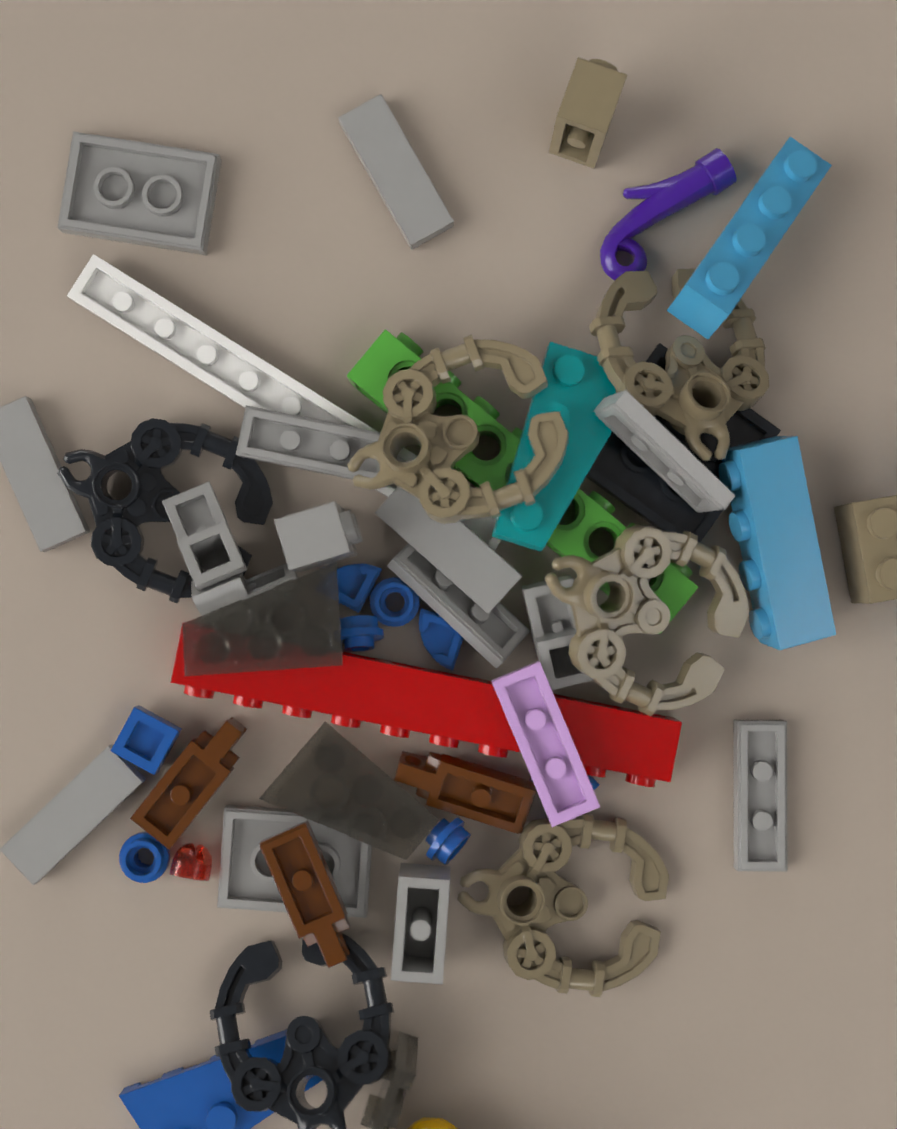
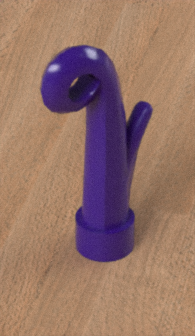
M715 148L695 162V166L678 175L656 183L624 189V198L646 200L633 208L616 223L605 237L600 249L601 266L604 272L611 279L616 280L626 271H645L647 255L643 247L632 238L710 194L716 196L737 182L736 173L727 156L720 149ZM625 251L630 253L634 257V262L629 266H622L616 260L617 252Z

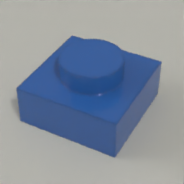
M138 705L133 708L111 752L155 775L159 773L182 728Z

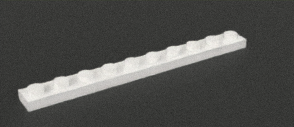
M94 254L67 295L74 302L244 408L247 405L376 431ZM403 448L397 456V461L410 462L417 455ZM391 484L375 490L389 497L398 486ZM492 516L460 520L494 551L496 550L501 539L491 536L497 518L492 519Z

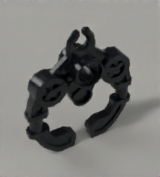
M151 418L137 426L132 433L130 442L107 455L86 449L66 452L63 458L66 463L73 464L84 461L91 468L89 477L81 481L76 480L69 468L65 466L60 467L57 474L68 489L89 500L97 526L92 532L91 548L96 558L107 566H113L124 577L137 584V589L146 591L147 588L170 596L169 601L177 604L180 598H191V581L193 580L190 573L181 570L178 577H174L155 569L158 560L151 557L146 559L141 555L145 538L139 526L147 522H170L162 501L181 493L166 480L162 474V469L174 465L182 455V450L191 451L190 454L196 457H200L202 451L206 450L225 458L222 467L229 470L233 469L243 482L235 500L238 519L245 523L265 525L273 505L267 479L256 461L236 455L239 438L234 436L233 440L211 432V426L203 423L201 426L185 423H169L166 420ZM117 472H125L132 481L131 492L121 500L113 499L107 491L108 479ZM238 545L245 565L248 568L252 555Z
M343 934L350 954L347 955L348 960L343 963L353 973V984H363L368 1008L358 1011L360 1020H364L362 1030H357L347 1036L339 1049L331 1043L317 1019L309 1016H300L295 1018L287 1028L284 1054L279 1063L272 1058L252 1057L248 1051L251 1049L250 1039L240 1040L236 1015L246 1013L243 1001L249 985L271 980L282 969V958L275 942L270 940L247 946L228 969L219 990L215 1009L210 1010L209 1013L210 1019L212 1021L216 1020L220 1045L215 1047L216 1057H220L224 1071L231 1082V1092L236 1104L246 1111L263 1112L271 1110L296 1123L298 1129H316L321 1125H327L331 1129H346L345 1109L364 1085H371L381 1080L389 1070L392 1053L389 1047L391 1013H394L393 1003L387 1002L383 978L387 977L385 967L378 968L368 952L349 936ZM302 938V955L304 960L322 967L327 966L318 943L307 946ZM314 1076L322 1078L327 1086L326 1100L318 1108L312 1107L306 1101L304 1094L307 1082Z

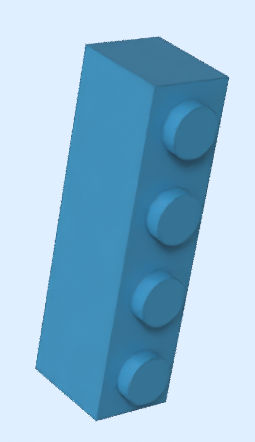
M790 136L667 309V312L708 340L730 315L832 165Z
M774 436L730 447L725 459H722V463L719 464V478L735 495L731 501L733 512L729 514V527L734 539L740 545L743 561L739 563V575L743 586L750 594L753 610L749 612V624L754 636L762 644L777 650H784L837 635L798 436Z

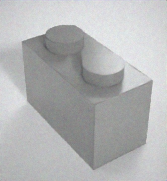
M335 501L274 520L290 571L304 572L356 556L358 554L355 544L363 542L355 514H352L350 510L344 511V508Z
M401 863L398 876L391 981L443 984L450 892V866Z

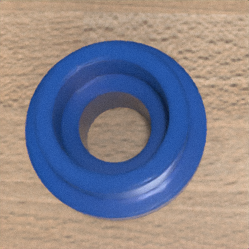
M398 577L387 578L378 583L370 597V607L373 615L378 618L379 622L391 627H399L409 623L416 616L420 604L419 596ZM393 592L400 593L405 601L404 607L397 612L389 610L386 606V598Z
M369 615L341 618L338 620L339 630L334 632V641L343 643L345 651L350 652L372 650L375 648L374 642L384 639V630L378 628V618Z
M460 817L455 818L451 823L443 818L432 829L425 840L430 845L426 856L432 861L437 858L444 865H447L464 847L471 836L463 828L465 822Z
M139 832L128 838L122 845L119 853V863L122 871L128 878L139 883H149L161 877L167 870L170 863V850L149 833ZM141 848L151 850L154 855L152 864H144L140 861L138 852Z

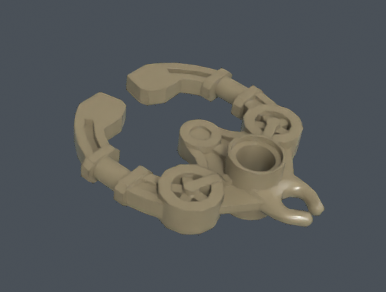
M696 268L677 269L671 278L672 296L674 299ZM626 271L609 287L599 305L596 319H593L589 325L591 334L597 336L601 349L597 356L599 365L603 367L608 379L615 387L616 393L627 390L652 416L658 415L669 421L677 432L685 435L691 450L701 460L708 461L712 457L711 450L700 441L702 433L712 434L717 439L718 444L714 451V456L718 460L725 459L730 446V436L726 422L737 410L744 411L752 408L769 388V375L765 370L764 349L766 347L763 339L757 338L753 322L756 320L754 310L752 308L748 309L740 299L730 315L722 323L724 328H733L737 341L730 346L733 357L729 358L721 368L712 363L700 341L689 335H682L676 338L666 351L665 370L651 362L641 361L636 363L633 359L634 353L630 346L621 347L618 334L626 327L622 317L623 312L642 310L649 305L657 295V286L648 271Z
M472 335L463 338V344L440 352L439 347L430 350V354L417 361L408 370H400L391 376L383 389L384 404L388 413L379 439L358 450L347 464L349 471L356 472L365 459L372 458L376 459L380 464V471L372 478L360 474L355 475L352 479L354 486L373 490L395 484L418 498L430 519L441 524L457 523L461 519H478L490 516L494 519L501 516L500 510L525 502L526 506L534 504V497L550 482L561 466L567 450L569 436L559 411L537 414L531 419L528 437L535 454L534 458L524 470L520 469L514 472L517 482L493 491L489 481L480 484L481 488H471L463 474L453 469L460 459L473 451L478 445L479 432L475 422L466 415H432L437 406L434 387L440 382L445 384L451 381L448 371L472 363L475 372L484 369V367L502 370L509 389L521 399L531 398L548 387V382L539 359L525 349L496 340L473 339ZM418 445L421 447L419 455L410 462L397 461L399 452L405 446Z
M634 525L623 530L616 539L614 550L592 562L574 555L555 558L552 562L555 570L571 567L577 573L573 585L567 588L561 586L557 575L554 573H548L545 578L552 594L560 601L572 606L577 631L570 641L568 651L572 665L609 693V698L619 703L625 700L638 706L639 711L649 716L653 715L655 711L675 710L690 706L709 696L716 690L725 670L711 656L696 652L683 663L675 682L661 684L651 680L645 687L634 682V671L622 667L625 661L626 648L621 637L630 633L658 634L668 626L670 621L669 608L651 590L648 579L662 574L670 564L671 559L672 563L682 567L689 560L701 566L699 576L708 579L716 591L707 610L708 628L719 635L739 638L749 617V606L745 588L737 571L727 560L726 550L716 545L708 547L698 542V536L691 532L684 531L680 534L648 526ZM608 582L610 587L609 596L603 604L598 606L596 601L597 591L604 583Z
M585 813L554 827L551 826L547 818L533 820L522 830L518 839L519 849L498 870L476 869L461 877L460 885L465 888L478 881L484 882L489 890L486 899L475 901L467 892L462 891L458 894L457 900L470 912L493 917L505 938L503 942L504 958L516 976L526 980L534 979L546 986L555 988L558 993L567 994L569 989L589 991L592 997H601L603 991L623 985L642 973L652 963L658 954L661 931L657 927L639 920L630 921L621 933L618 955L604 962L593 960L591 970L572 968L570 957L560 956L559 959L556 958L555 944L547 935L546 930L554 924L580 919L587 911L588 899L586 894L576 884L558 876L556 871L567 864L572 853V846L577 845L580 848L589 849L591 839L609 841L612 852L622 853L623 851L632 859L629 881L634 894L643 901L666 899L669 873L657 851L643 837L629 829L624 818L615 817L612 822L594 819L592 814ZM518 886L529 887V895L522 904L516 906L507 904L508 895L514 888Z

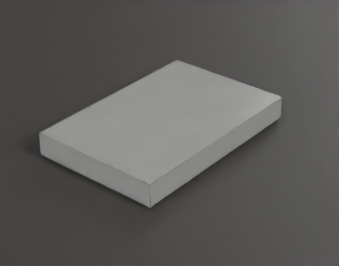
M73 132L57 228L66 234L207 255L222 159L219 154Z
M227 805L224 808L217 908L287 912L259 843L268 837L308 820L348 912L347 917L366 918L368 913L374 815Z

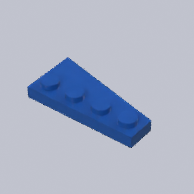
M287 1029L256 1040L251 1045V1049L248 1050L251 1056L272 1058L279 1063L284 1054ZM216 1055L211 1056L208 1061L186 1069L181 1067L164 1073L161 1078L142 1085L139 1082L125 1087L119 1094L120 1099L140 1129H251L274 1113L271 1110L263 1112L246 1111L236 1104L231 1092V1082L224 1071L220 1057H216ZM319 1076L312 1077L307 1082L304 1092L323 1079Z

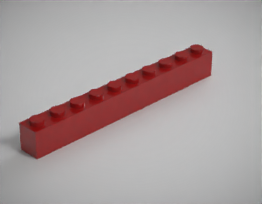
M194 621L182 623L170 683L185 685L183 693L186 695L213 699L214 692L234 695L232 703L244 707L260 709L263 706V701L283 705L282 713L294 717L311 718L312 711L332 715L331 723L344 727L360 728L361 721L380 724V733L394 737L409 738L410 731L430 734V743L444 747L458 748L460 740L479 744L478 752L490 756L507 758L508 750L521 753L492 681L254 633L246 635L231 634L212 625ZM553 693L587 775L604 778L606 777L607 770L626 773V782L645 787H655L656 780L671 782L682 727L681 721L670 716L655 713L649 716L635 709Z

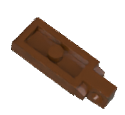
M231 717L230 720H226L214 737L204 730L198 738L193 739L130 819L170 850L235 769L233 766L240 757L231 750L246 732L247 728Z
M403 751L394 777V781L416 787V795L426 799L427 806L516 834L522 833L537 792L532 781L444 753L440 755L435 752H429L428 757Z
M309 821L302 822L262 840L259 843L261 851L298 938L303 937L307 946L318 943L328 968L348 960L347 955L350 954V951L342 931L350 928L347 918L348 912Z

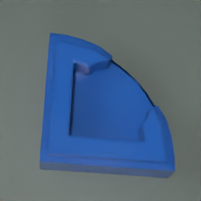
M369 564L345 565L327 574L315 590L360 613L383 569Z
M421 608L419 631L426 650L436 662L453 671L463 637L440 615Z

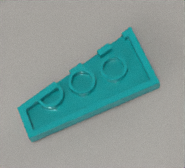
M551 341L542 362V369L546 376L548 387L532 397L507 485L517 482L514 472L520 469L524 470L535 456L529 441L528 432L530 421L537 414L560 412L569 436L567 450L561 466L550 482L534 497L535 503L526 506L525 502L500 510L501 516L497 517L491 536L537 551H542L612 433V430L595 415L594 410L603 398L616 394V389L608 379L603 367L599 365L597 356Z

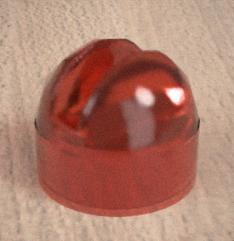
M193 843L184 844L176 851L169 874L181 878L209 881L212 869V856L209 850L203 844L197 845L196 848Z

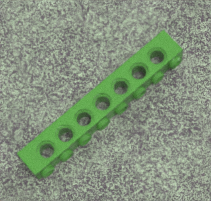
M385 329L347 374V378L353 387L387 414L388 410L384 404L383 389L388 379L400 370H408L419 361L423 350L404 333L401 332L397 337H394ZM448 371L451 381L445 384L440 382L434 387L437 401L435 410L446 404L455 406L461 415H466L475 422L479 437L484 435L493 437L500 447L498 456L488 461L478 459L471 451L460 459L453 469L461 472L466 480L476 488H481L480 484L488 481L492 491L507 485L522 430L517 427L512 432L507 430L496 420L500 413L480 396H477L473 401L458 389L462 382L451 371ZM578 489L571 501L575 507L574 520L568 525L558 524L546 546L560 557L574 555L592 562L599 558V556L592 553L588 544L589 536L595 529H603L612 536V550H614L616 539L623 530L636 524L631 522L625 527L611 515L616 509L608 500L595 491L586 495L582 490ZM671 559L670 564L663 573L651 578L649 582L651 590L669 608V623L699 588L689 579L693 573L687 565L682 567L672 563ZM606 582L599 589L609 596L610 587L608 582Z

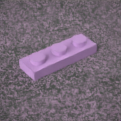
M540 661L491 680L551 826L554 827L599 808L600 805Z

